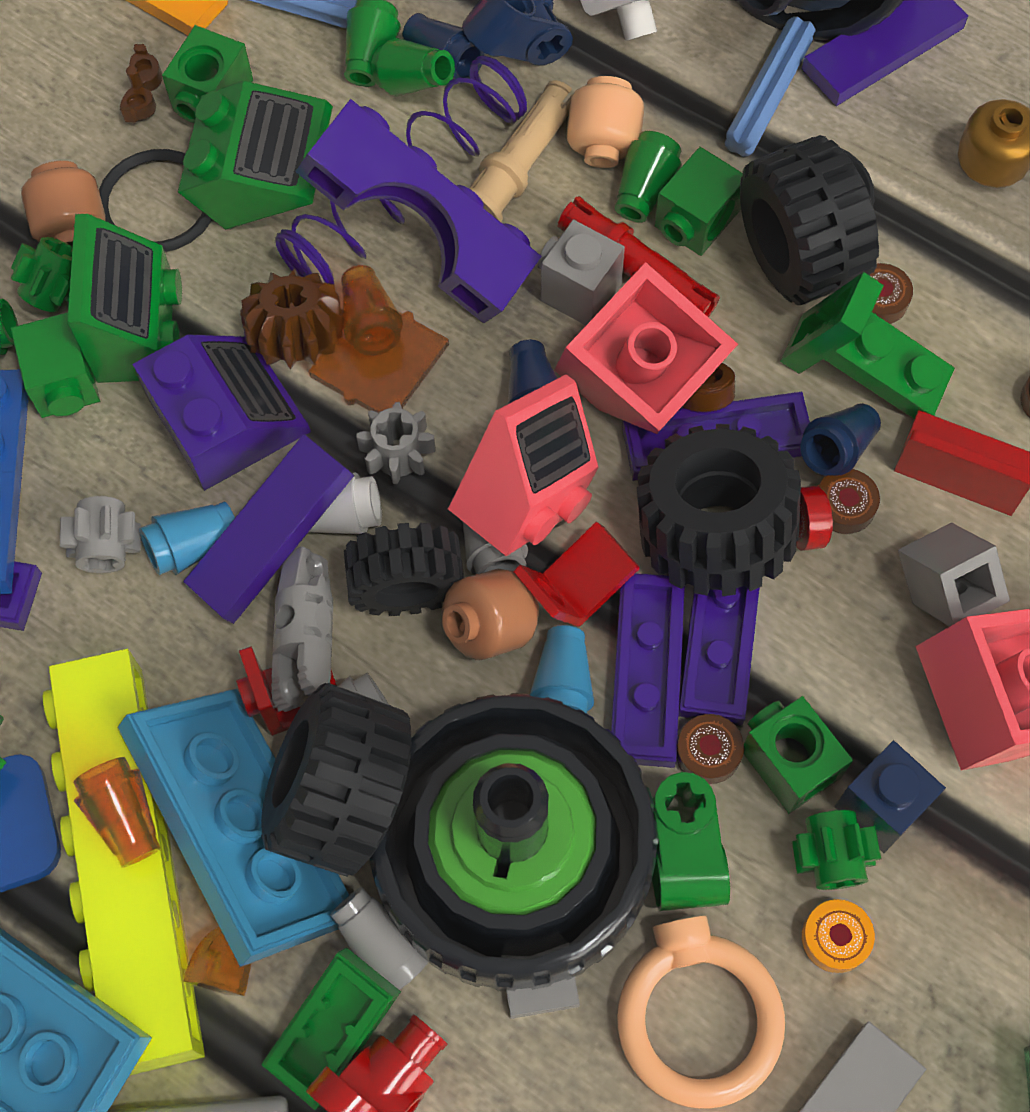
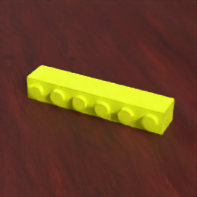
M129 649L49 666L52 689L43 691V706L50 728L58 729L60 751L52 753L51 764L58 790L60 792L66 791L69 815L61 817L60 829L67 855L69 857H76L79 881L70 883L69 892L74 917L78 924L85 922L88 949L81 950L79 953V967L83 985L88 992L94 991L95 997L152 1037L129 1076L204 1058L205 1053L168 826L118 729L119 724L127 714L148 710L142 669Z

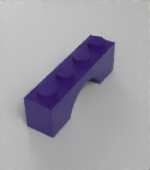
M350 99L308 152L295 172L342 210L366 200L387 199L402 203L416 211L429 224L439 243L442 264L438 287L482 323L489 321L504 310L542 256L530 247L528 237L521 230L511 224H502L486 211L483 201L475 192L463 185H455L437 170V164L429 154L416 146H407L390 132L387 121L378 112L367 106L360 107Z

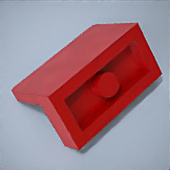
M918 410L894 472L1012 516L1030 489V452Z

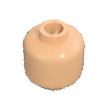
M598 76L589 79L587 85L574 92L570 101L567 141L570 147L583 155L584 162L590 166L599 168L617 166L619 159L626 158L631 142L638 140L639 134L642 132L644 115L642 98L632 90L631 84L624 79L612 76Z

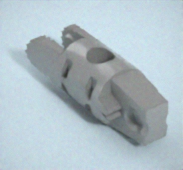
M305 547L295 549L283 563L278 592L275 597L271 693L274 707H277L278 711L284 710V712L300 707V703L304 702V696H310L323 683H330L333 597L328 572V561Z

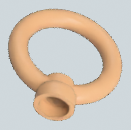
M707 916L686 918L656 925L653 927L657 946L636 963L624 983L619 999L617 1013L618 1032L626 1059L636 1075L647 1087L675 1104L696 1109H712L740 1101L754 1092L767 1079L782 1050L785 1033V1014L778 988L764 965L748 950L730 940L711 935ZM701 963L714 964L734 974L750 993L757 1014V1032L749 1054L734 1070L710 1079L687 1077L668 1067L655 1053L648 1038L645 1022L646 1007L650 994L661 978L673 969Z

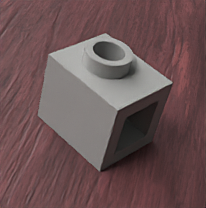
M573 219L560 238L553 236L548 240L540 254L542 257L538 261L537 266L541 269V301L578 322L587 325L611 300L621 286L625 246Z
M952 522L898 550L912 603L949 627L965 617L987 614L1010 601L996 545Z

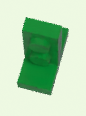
M862 272L802 314L780 362L800 374L824 359L913 419H915L918 410L935 415L955 367L872 312L884 286L883 284Z

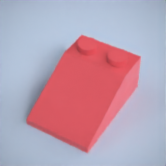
M1030 609L968 616L915 646L961 771L1030 756Z

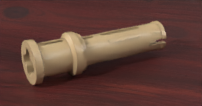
M558 80L550 81L500 152L488 154L480 163V174L469 189L481 198L484 203V209L501 223L503 220L502 212L511 199L521 196L528 185L527 172L569 115L570 101L573 94L565 103L563 102L572 90L564 82Z

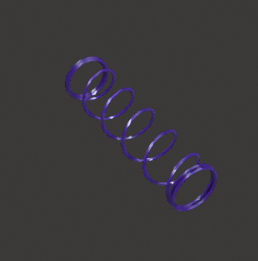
M478 56L470 64V79L459 77L450 80L444 88L443 106L445 116L428 111H419L411 115L406 127L408 146H413L410 130L415 119L421 116H433L449 124L451 131L461 146L470 155L479 157L480 150L476 142L461 126L451 119L447 103L448 92L454 85L461 82L471 83L481 100L493 112L506 122L515 124L516 120H519L527 112V99L522 86L512 72L498 60L488 56ZM479 64L490 67L506 81L517 99L519 112H514L501 95L482 83L478 73ZM460 134L467 139L474 151L465 143ZM379 199L396 222L400 224L405 223L403 214L390 200ZM330 200L332 213L337 225L319 216L299 215L293 220L291 230L282 229L280 233H277L275 243L279 254L291 271L295 268L301 277L312 274L303 258L302 251L318 269L324 282L335 285L333 273L327 262L309 241L296 233V226L300 221L305 219L316 220L341 234L352 250L359 257L366 259L365 250L347 233L340 220L335 203ZM285 239L293 243L299 262L291 253Z

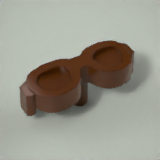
M144 44L134 45L135 53L131 56L129 67L126 69L131 88L124 94L120 104V110L125 122L135 123L138 120L149 118L156 111V103L151 91L161 85L162 71L157 59L148 53Z

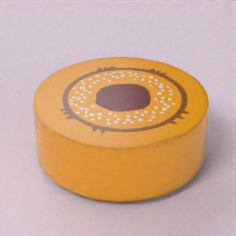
M834 899L821 903L809 914L802 928V944L807 956L815 965L828 972L844 973L855 969L868 958L874 946L875 933L869 916L862 908L850 901Z

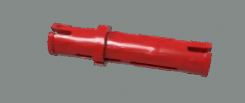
M580 196L575 197L573 203L570 202L563 210L557 225L560 230L564 232L574 219L625 246L624 274L631 278L646 262L708 318L719 302L720 296L703 284L698 283L686 272L642 243L641 240L633 235L634 230L624 222L615 223Z

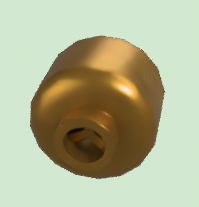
M1000 99L988 101L974 111L968 119L958 149L960 166L970 179L984 186L999 188L1011 186L1024 178L1030 169V108L1017 101Z

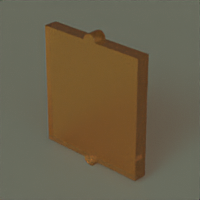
M367 294L346 321L342 329L343 337L337 339L335 344V352L333 354H321L316 364L308 372L312 379L344 396V401L347 405L351 406L356 403L369 411L373 410L380 413L385 409L392 408L395 402H400L403 409L449 346V339L415 321L412 312L406 311L402 314Z

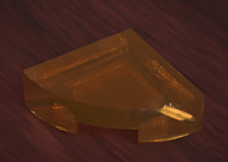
M217 927L210 931L196 947L188 963L183 982L224 995L245 996L251 963L242 967L239 966L220 927Z

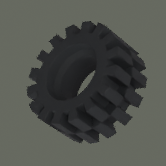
M409 523L397 524L398 529L389 530L386 526L375 528V535L367 532L357 535V541L350 540L344 550L349 604L351 606L355 605V609L360 612L369 609V614L378 616L384 611H388L389 616H400L401 611L410 610L411 614L422 613L421 608L427 607L431 610L442 608L441 602H444L446 592L454 582L464 578L458 535L454 531L448 532V528L441 525L432 530L431 523H420L416 528H410Z

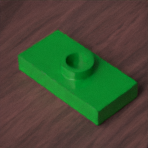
M346 947L337 952L261 1065L314 1110L318 1109L321 1105L306 1092L307 1088L326 1066L337 1076L342 1074L347 1066L358 1056L401 991Z

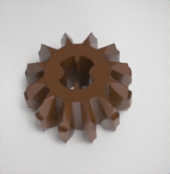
M294 268L289 276L280 277L270 272L268 283H252L250 295L241 300L242 309L240 310L245 341L249 345L251 353L261 354L267 365L274 364L280 360H284L290 370L297 361L305 360L315 365L318 354H333L337 339L343 337L342 329L345 326L343 309L340 306V297L336 293L334 284L322 283L319 273H312L301 277Z

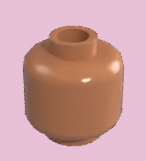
M53 161L42 164L33 169L31 178L21 188V197L30 233L38 242L42 237H51L73 247L75 214H90L105 221V212L95 177L88 171L79 169L74 162Z
M495 569L469 576L453 583L446 592L442 606V624L447 637L457 650L468 658L485 660L522 648L531 640L538 623L539 604L537 599L513 571Z

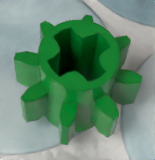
M42 237L36 249L22 243L11 266V269L14 270L11 279L20 283L17 289L18 295L28 304L48 312H57L63 300L69 302L73 247L51 237Z
M851 810L827 811L807 817L805 819L807 833L797 834L796 840L792 841L797 874L814 872L816 888L820 890L845 889L867 883L866 867L876 866V861L882 859L876 827L859 828L856 812Z

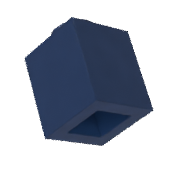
M893 740L847 787L834 807L837 810L855 811L859 828L875 826L880 850L885 853L926 811L946 787Z

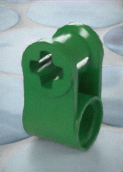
M679 772L670 775L661 782L653 797L658 843L652 881L658 911L728 905L730 901L729 868L725 849L721 843L716 798L713 789L704 778L694 773ZM675 796L682 798L684 807H695V811L687 823L681 822L678 811H667Z

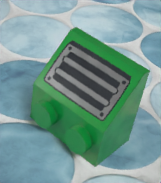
M241 81L202 95L195 111L196 119L189 147L183 160L184 168L178 193L225 230L313 204L316 188L295 171L329 127L333 106L325 99L248 81Z
M75 214L67 323L97 383L139 381L132 364L180 339L178 324L176 321H172V306L180 305L182 302V281L179 269L170 268L162 245L90 214Z

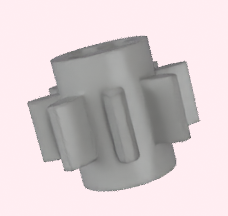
M395 402L392 408L385 409L380 413L370 410L368 416L371 432H359L356 436L359 450L368 453L365 458L367 472L373 474L381 469L384 473L391 476L393 484H398L400 477L406 476L413 471L423 475L425 471L421 453L430 454L436 450L434 435L424 432L427 428L425 413L420 411L412 415L410 412L402 409L400 402ZM400 440V444L393 446V441Z
M106 496L84 498L77 503L75 517L60 518V547L66 548V557L76 558L75 564L77 568L91 573L115 572L125 566L126 552L140 553L141 537L139 528H141V523L135 522L134 512H125V504L119 499Z

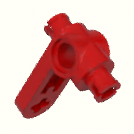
M413 1014L409 1019L410 1022L392 1043L380 1034L371 1046L366 1047L347 1066L340 1076H337L326 1066L307 1088L306 1092L327 1112H414L426 1091L434 1083L433 1079L424 1071L440 1050H444L448 1044L434 1030Z

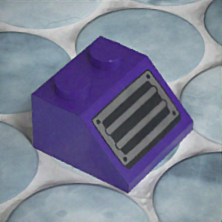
M186 335L132 364L149 402L204 491L298 440L303 434L307 435L311 432L310 426L270 365L266 364L261 354L251 353L250 347L245 341V336Z

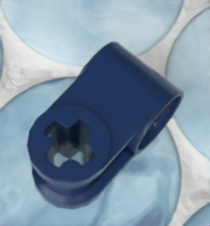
M479 0L462 24L464 34L469 41L485 54L527 61L534 65H547L560 59L568 52L573 41L568 27L559 23L552 11L553 0Z

